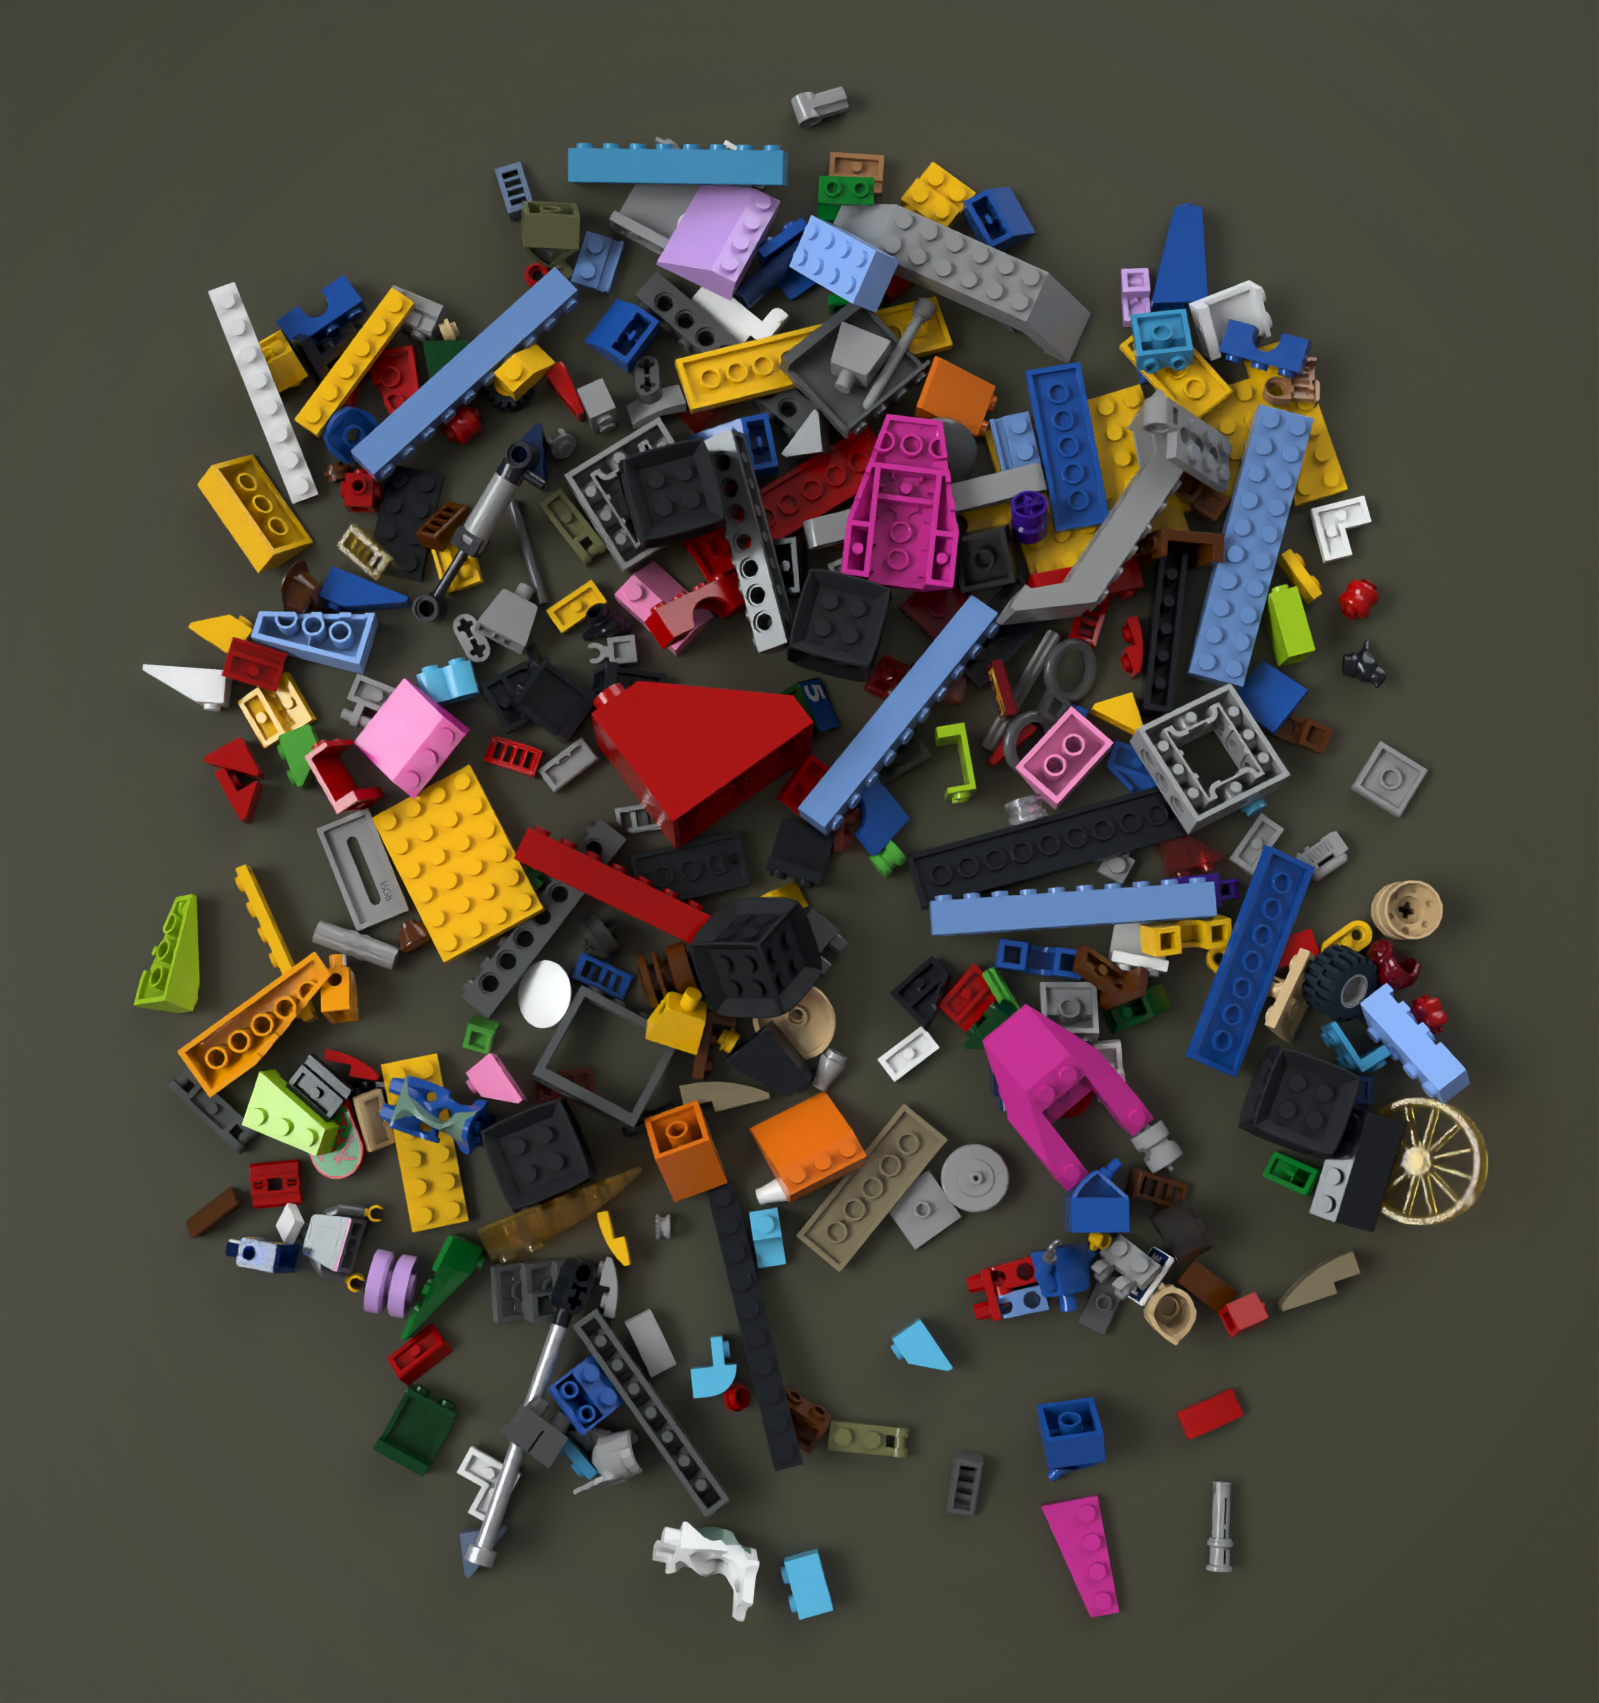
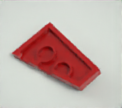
M413 345L382 351L369 369L371 378L375 386H377L390 415L421 388L416 348Z

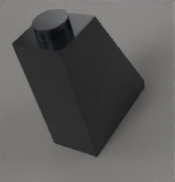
M773 1020L734 1048L724 1061L729 1067L788 1097L796 1091L801 1094L807 1090L812 1084L810 1080L815 1073V1070Z

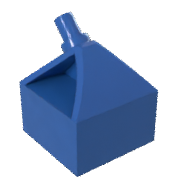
M1116 1158L1105 1168L1102 1166L1099 1170L1091 1171L1066 1194V1231L1071 1233L1130 1232L1129 1197L1112 1183L1115 1179L1113 1176L1123 1166Z
M1093 1397L1036 1405L1039 1435L1047 1467L1050 1469L1047 1473L1050 1480L1055 1482L1062 1474L1092 1467L1106 1461L1104 1433Z

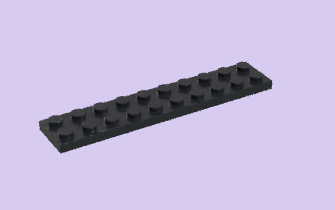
M1156 786L906 855L921 910L929 908L930 901H935V896L952 895V900L963 899V894H983L1192 836V833L1187 834L1160 789Z

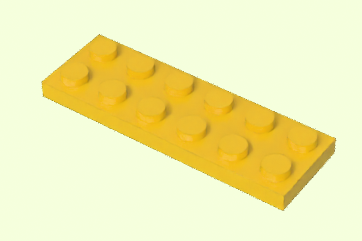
M437 1053L381 1064L387 1100L390 1105L396 1106L399 1095L389 1092L392 1078L406 1079V1076L409 1075L444 1087ZM429 1092L427 1094V1100L433 1102L437 1099L435 1093ZM448 1109L440 1112L439 1118L444 1121L450 1118ZM423 1121L419 1124V1128L422 1131L429 1132L432 1129L430 1125ZM393 1129L412 1233L469 1221L454 1139L439 1130L438 1137L440 1141L435 1143Z

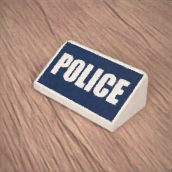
M1152 1247L1147 1255L1161 1265L1162 1272L1144 1290L1136 1286L1128 1296L1141 1306H1145L1174 1262L1173 1257L1156 1247Z

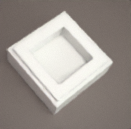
M287 1203L276 1224L278 1232L286 1244H293L304 1224L296 1204Z

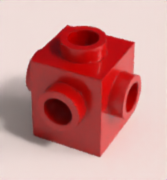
M362 469L354 470V473H346V479L341 482L340 487L341 498H344L345 508L348 512L376 513L377 499L380 500L382 497L381 483L376 482Z

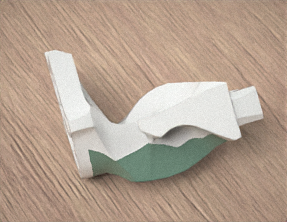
M683 1522L679 1529L665 1527L662 1531L661 1541L657 1540L654 1544L653 1560L666 1563L665 1573L667 1574L677 1572L686 1566L705 1577L717 1573L725 1575L734 1590L732 1617L737 1621L743 1622L748 1607L753 1605L755 1579L760 1562L757 1558L756 1549L739 1544L732 1531L722 1528L701 1527L695 1529L688 1522Z

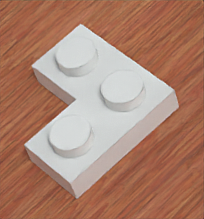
M1365 496L1312 508L1309 511L1323 563L1350 557L1352 551L1346 530L1368 525L1372 522Z
M471 1446L457 1473L481 1486L468 1513L483 1521L503 1462ZM518 1472L514 1487L522 1474L521 1472Z

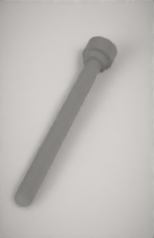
M922 297L917 299L912 308L913 319L863 402L865 410L877 402L922 323L932 319L937 310L936 305L932 301Z

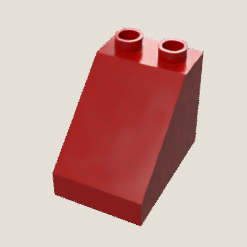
M637 681L626 690L621 683H615L603 690L593 701L597 710L591 713L599 749L676 851L798 765L805 753L811 754L813 721L793 695Z

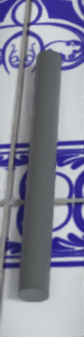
M512 499L508 508L538 605L543 606L549 603L518 500Z

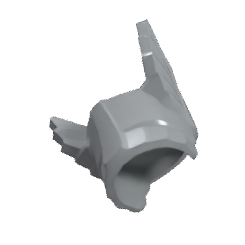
M593 1427L583 1436L576 1429L568 1430L567 1434L587 1451H593L592 1464L601 1475L593 1481L573 1490L574 1495L594 1492L608 1486L627 1482L629 1478L642 1473V1469L636 1462L632 1449V1444L638 1441V1436L633 1429L613 1433L610 1430L606 1431L600 1427L598 1429Z

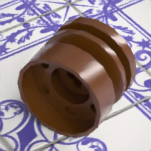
M683 941L666 946V960L663 961L660 960L655 950L650 951L653 964L650 965L644 953L637 955V972L645 998L648 999L653 1010L660 1004L659 996L665 997L671 991L684 995L688 987L698 989Z

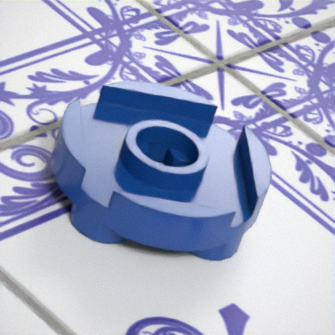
M346 406L329 419L322 436L329 452L334 457L345 463L357 462L353 458L351 450L379 425L370 413L360 408ZM356 428L355 435L357 439L355 441L352 439L348 441V432Z

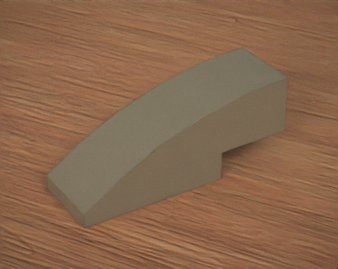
M697 1082L679 1086L683 1104L698 1100L700 1105L712 1102L715 1112L770 1099L768 1092L737 1083Z
M1346 1250L1331 1256L1304 1273L1286 1290L1276 1303L1278 1310L1286 1311L1337 1294L1334 1282L1360 1274L1353 1251Z

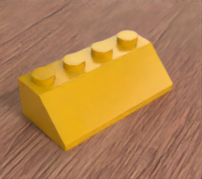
M253 454L211 465L197 484L258 573L279 567L313 543Z

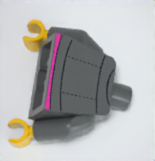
M339 1203L326 1208L322 1215L313 1214L310 1224L304 1222L297 1238L305 1240L302 1253L310 1258V1264L320 1277L340 1285L346 1283L352 1292L360 1291L361 1288L353 1286L351 1280L358 1278L364 1281V1276L360 1273H353L349 1276L347 1273H352L364 1233L367 1220H363V1217H368L372 1222L381 1221L382 1219H373L370 1215L374 1208L383 1210L381 1206L373 1205L368 1209L364 1205Z

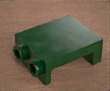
M416 1383L415 1386L410 1384L406 1387L400 1403L382 1436L377 1440L373 1450L424 1477L428 1473L460 1411L455 1409L456 1404L444 1397L438 1400L430 1395L431 1390Z

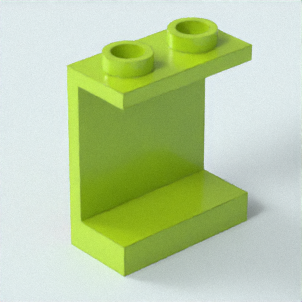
M965 723L936 727L934 733L935 747L957 743L965 784L947 788L944 794L945 801L952 800V804L968 802V798L972 797L976 790Z

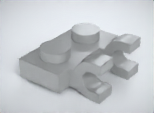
M1119 1233L1111 1240L1108 1248L1099 1252L1102 1259L1091 1266V1270L1095 1272L1094 1278L1101 1284L1109 1278L1115 1269L1123 1275L1112 1283V1286L1116 1289L1114 1291L1115 1295L1123 1301L1136 1286L1144 1290L1162 1272L1161 1265Z

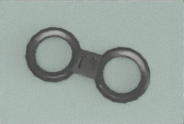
M1079 638L1065 639L1053 648L1044 665L1046 690L1035 710L1025 711L1018 715L1008 726L1004 736L1003 752L1006 763L1014 772L1019 773L1015 769L1021 761L1017 756L1016 741L1024 726L1031 722H1038L1043 728L1044 734H1046L1064 715L1071 703L1081 700L1092 689L1097 677L1098 663L1094 650L1087 642ZM1071 650H1077L1083 656L1085 673L1077 688L1064 692L1057 682V667L1059 661L1066 653Z

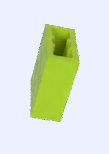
M1287 584L1271 589L1272 593L1267 594L1262 614L1277 666L1282 667L1305 661L1315 651V646L1298 587L1289 588Z

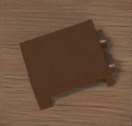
M1168 528L1148 533L1144 539L1141 538L1136 545L1138 546L1136 551L1138 564H1147L1167 557L1168 546L1189 548L1188 569L1200 570L1222 563L1224 534Z

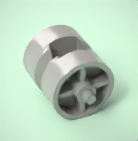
M1161 1119L1151 1125L1147 1124L1130 1139L1138 1152H1145L1144 1161L1152 1173L1163 1167L1164 1169L1168 1168L1171 1172L1175 1169L1172 1165L1173 1161L1183 1154L1174 1140H1168L1169 1131Z

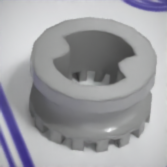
M656 1214V1240H660L662 1236L671 1239L670 1214H666L665 1217Z

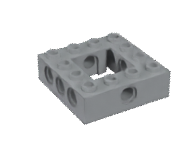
M660 417L564 475L566 483L623 573L668 545L642 550L636 533L631 535L626 525L627 522L624 518L620 517L612 503V498L609 494H606L603 488L622 477L618 467L620 460L649 449L675 443Z
M1231 683L1137 728L1130 740L1132 747L1188 835L1280 789L1290 776L1288 770ZM1214 731L1239 770L1234 776L1222 782L1220 780L1214 782L1208 791L1205 792L1198 781L1199 776L1197 773L1194 774L1183 758V751L1178 750V748Z

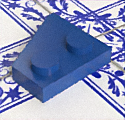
M1115 740L1106 767L1131 793L1156 787V783L1134 748L1129 744Z

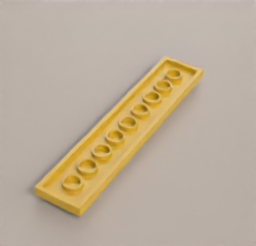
M936 296L926 298L936 305L937 310L931 320L922 323L908 347L916 358L951 350L953 346ZM916 301L880 309L874 313L900 340L913 319L912 308ZM822 324L676 359L675 366L691 414L798 388L779 368L782 356Z

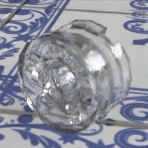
M1041 794L1020 798L1004 805L1005 811L1010 815L1008 820L1010 827L1036 820L1038 817L1044 818L1048 816L1046 809H1043L1041 805L1043 802Z

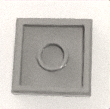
M1380 741L1350 789L1399 818L1428 770Z

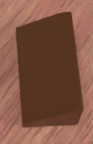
M229 1187L187 1220V1228L191 1238H200L243 1205L244 1201L233 1187Z

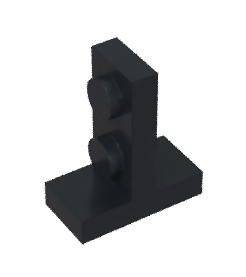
M348 323L339 329L340 333L334 337H328L318 342L317 347L308 335L299 333L291 339L318 387L330 372L327 364L344 353L364 325Z
M606 661L593 670L592 691L599 695L603 690L615 683H621L625 690L637 681L665 683L666 673L618 667V662Z

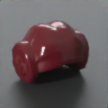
M1379 939L1371 945L1367 952V958L1371 959L1372 963L1377 967L1376 972L1379 975L1377 983L1382 986L1387 983L1393 990H1402L1416 982L1420 974L1421 965L1416 959L1406 957L1395 951L1391 941Z

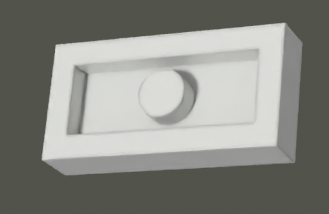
M919 1027L877 1060L895 1082L936 1051L939 1046L927 1031Z

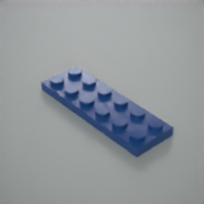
M1080 362L1026 370L1025 378L1043 474L1048 489L1047 495L1054 532L1061 533L1101 526L1109 511Z

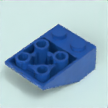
M768 413L739 418L687 436L688 440L701 438L706 440L730 429L745 434L756 479L779 474ZM730 459L726 463V469L730 466Z

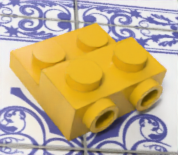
M932 162L919 179L917 178L903 195L900 206L951 229L962 215L964 201L975 196L976 192Z

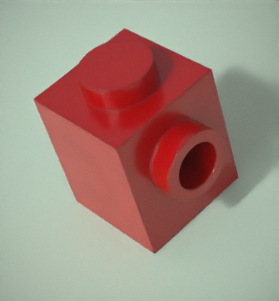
M1255 1292L1226 1304L1218 1312L1231 1339L1261 1326L1269 1318L1265 1303L1258 1298Z

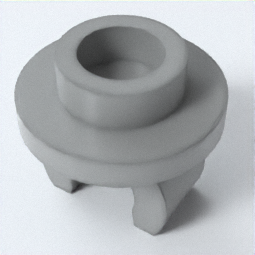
M560 428L558 429L560 435L554 440H551L550 437L546 438L552 455L557 459L570 456L576 448L575 438Z

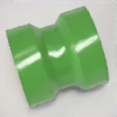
M891 840L877 855L868 857L872 865L885 879L893 873V869L896 866H902L907 861L901 850Z

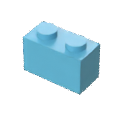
M818 1549L785 1557V1566L780 1567L784 1584L790 1583L792 1595L788 1596L792 1613L798 1612L799 1620L833 1611V1604Z

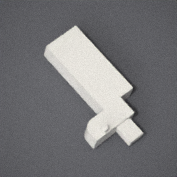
M703 287L691 299L741 343L749 342L752 339L757 340L777 335L790 320L786 312L780 308H775L761 321L735 298L732 297L730 301Z

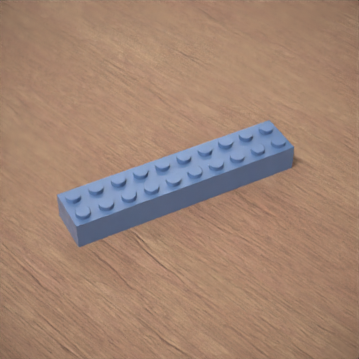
M1262 404L1254 410L1222 534H1224L1223 562L1213 565L1184 676L1220 686L1231 683L1235 690L1244 686L1314 418Z

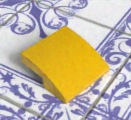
M289 672L281 675L277 692L257 687L237 701L264 749L279 743V735L306 724H311L317 720Z

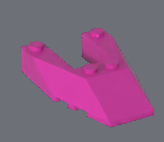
M1027 1004L1022 1006L982 1040L992 1073L995 1075L999 1087L1000 1097L1008 1114V1121L1054 1180L1067 1192L1086 1177L1089 1172L1051 1124L1084 1096L1093 1091L1118 1125L1132 1137L1154 1119L1138 1096L1094 1046Z

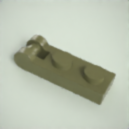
M561 488L539 504V507L585 566L590 564L592 558L598 553L602 555L608 550ZM589 538L592 545L584 550L581 543Z
M830 1420L827 1449L829 1451L907 1458L908 1448L905 1447L906 1438L910 1434V1428ZM886 1435L895 1436L894 1446H886Z

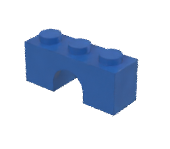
M344 275L321 290L328 301V308L323 315L315 318L309 317L297 306L276 320L280 329L294 348L295 346L291 339L299 333L310 336L317 347L318 342L326 337L335 336L343 325L349 321L354 322L363 315V312L367 310L362 299Z
M1229 319L1219 350L1223 356H1226L1225 361L1241 365V361L1252 363L1251 368L1267 372L1268 368L1278 370V375L1291 379L1294 378V375H1303L1312 347V343L1309 340L1282 333L1276 348L1271 351H1260L1256 345L1259 329L1254 325Z
M999 939L997 942L994 967L998 970L1074 981L1081 979V976L1072 971L1077 952L1076 949L1030 945L1027 942Z

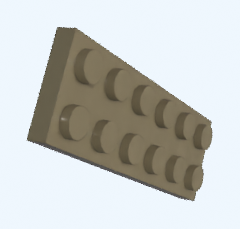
M903 1104L865 1150L867 1155L865 1165L843 1177L796 1236L841 1273L946 1144L948 1139Z

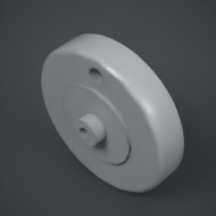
M967 1144L955 1149L946 1158L941 1170V1186L948 1200L959 1209L967 1212H984L995 1207L1004 1198L1009 1186L1008 1167L1002 1156L994 1149L982 1144Z

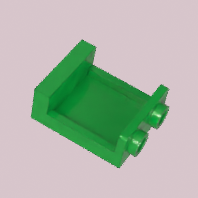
M819 176L818 218L834 223L842 205L873 206L874 177Z

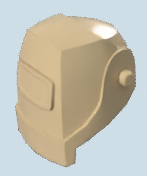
M1161 1282L1158 1285V1289L1148 1300L1143 1312L1144 1317L1154 1330L1172 1344L1177 1345L1192 1328L1196 1320L1197 1310L1187 1292L1175 1287L1173 1284L1165 1285Z

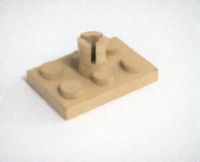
M1302 948L1291 959L1289 964L1290 971L1286 979L1283 980L1274 976L1267 997H1272L1276 1001L1267 1010L1264 1025L1280 1039L1289 1043L1292 1042L1308 1008L1306 1000L1303 998L1305 990L1302 989V984L1306 980L1304 975L1309 969L1308 966L1311 961L1315 960V956L1310 951Z

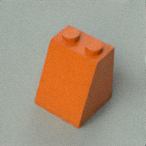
M935 356L916 406L915 418L933 419L943 417L954 419L962 423L971 432L976 442L978 436L984 437L989 422L984 419L987 411L993 412L998 399L997 396H994L996 386Z
M698 1100L644 1119L655 1161L674 1202L728 1183L722 1161Z

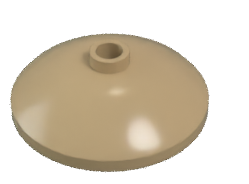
M814 986L786 1014L772 1018H753L756 1032L773 1020L805 1060L822 1053L833 1039L836 1029L835 1012L830 1001ZM795 1010H801L803 1015H798Z

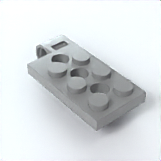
M1154 396L1147 398L1144 401L1143 430L1151 434L1167 433L1166 459L1216 492L1227 491L1228 479L1230 478V439L1167 397Z

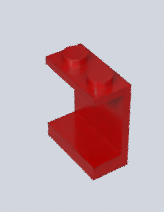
M337 738L332 741L323 739L315 743L311 747L312 751L304 756L337 814L361 811L371 807L385 797L381 787L358 789L339 755L355 745L353 739L341 740V738Z

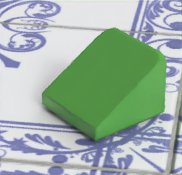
M473 1015L467 1025L463 1048L486 1055L491 1053L499 1022Z

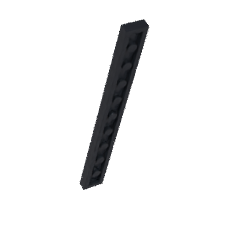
M734 1181L707 1190L774 1470L779 1471L802 1465L803 1460Z

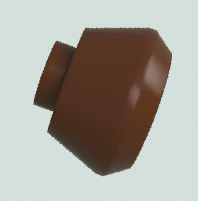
M412 919L400 926L402 931L398 933L399 948L405 954L413 953L433 941L423 921L416 922L415 919Z

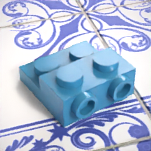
M1186 309L1131 314L1130 322L1137 371L1144 370L1146 373L1151 374L1157 372L1160 368L1168 367L1180 371L1193 364V345Z

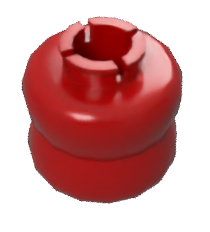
M462 404L456 410L457 413L451 421L446 424L442 422L445 429H442V432L453 444L457 441L459 444L465 445L471 440L472 436L482 431V425L479 421L483 420V418L473 406H470L468 409Z
M1365 579L1350 581L1346 591L1338 599V604L1342 608L1340 612L1352 620L1367 618L1371 608L1379 601V595L1375 591L1377 587Z
M1428 994L1411 1000L1414 1006L1410 1007V1012L1415 1017L1417 1025L1423 1022L1433 1035L1444 1030L1442 1025L1448 1022V1016L1442 1010V1004L1438 997L1429 999Z

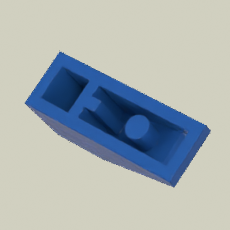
M334 566L331 567L319 594V597L325 602L324 606L338 613L341 609L347 612L411 608L412 605L409 597Z

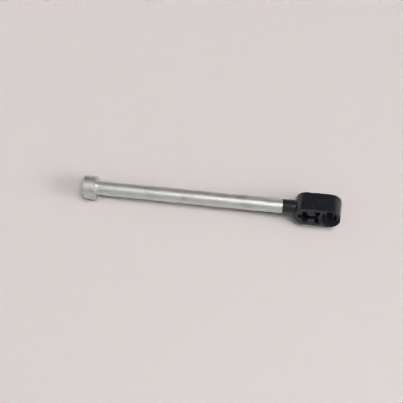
M571 1257L565 1260L560 1269L551 1296L556 1312L523 1405L525 1407L536 1395L544 1399L572 1316L581 1313L586 1307L596 1278V1268L591 1262ZM581 1266V1273L576 1278V1271ZM510 1442L476 1544H469L464 1559L490 1568H492L497 1554L492 1548L525 1455V1451Z

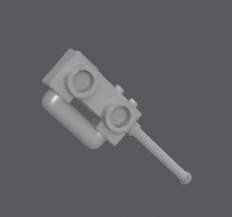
M1337 831L1330 832L1311 848L1307 846L1302 854L1298 852L1294 855L1296 859L1315 867L1311 877L1314 881H1320L1348 860L1345 854L1348 847ZM1332 855L1333 858L1320 867L1318 866L1320 861Z

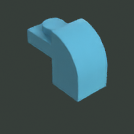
M723 1334L712 1335L710 1338L713 1365L691 1367L693 1398L719 1395L729 1388L735 1378L737 1362H725V1358H730L729 1341H723Z

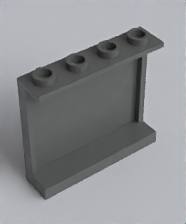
M848 303L784 354L779 367L845 439H848L853 434L857 436L867 428L868 421L873 417L879 419L888 410L887 406L893 401L896 403L900 402L908 394V389L915 384L917 387L927 379V371L931 364L929 360L922 364L907 349L877 402L867 410L863 408V402L888 359L867 387L854 383L848 394L838 391L834 387L838 376L831 373V358L842 321L890 340V356L900 341L873 311L852 303Z

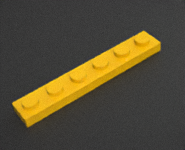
M394 288L389 290L294 420L318 438L320 437L329 419L340 410L416 307L415 303Z
M244 864L235 869L238 874L235 877V882L241 893L246 892L249 902L246 903L247 909L252 918L257 917L261 926L257 928L262 941L264 943L268 942L272 950L269 953L270 960L275 969L280 968L283 975L294 967L295 964L252 868ZM311 1000L297 1016L298 1020L303 1019L304 1022L310 1023L319 1019Z

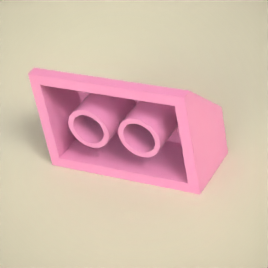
M652 561L633 574L614 595L616 601L651 632L645 624L646 619L652 614L651 608L662 601L666 604L671 602L673 597L683 591L687 594L689 592L655 561ZM694 610V629L684 640L668 647V649L678 656L714 618V615L709 610Z
M1071 706L1019 762L1015 769L1035 793L1057 810L1112 750L1114 742Z

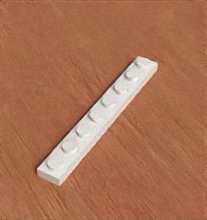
M235 282L208 291L292 504L318 495L319 493Z

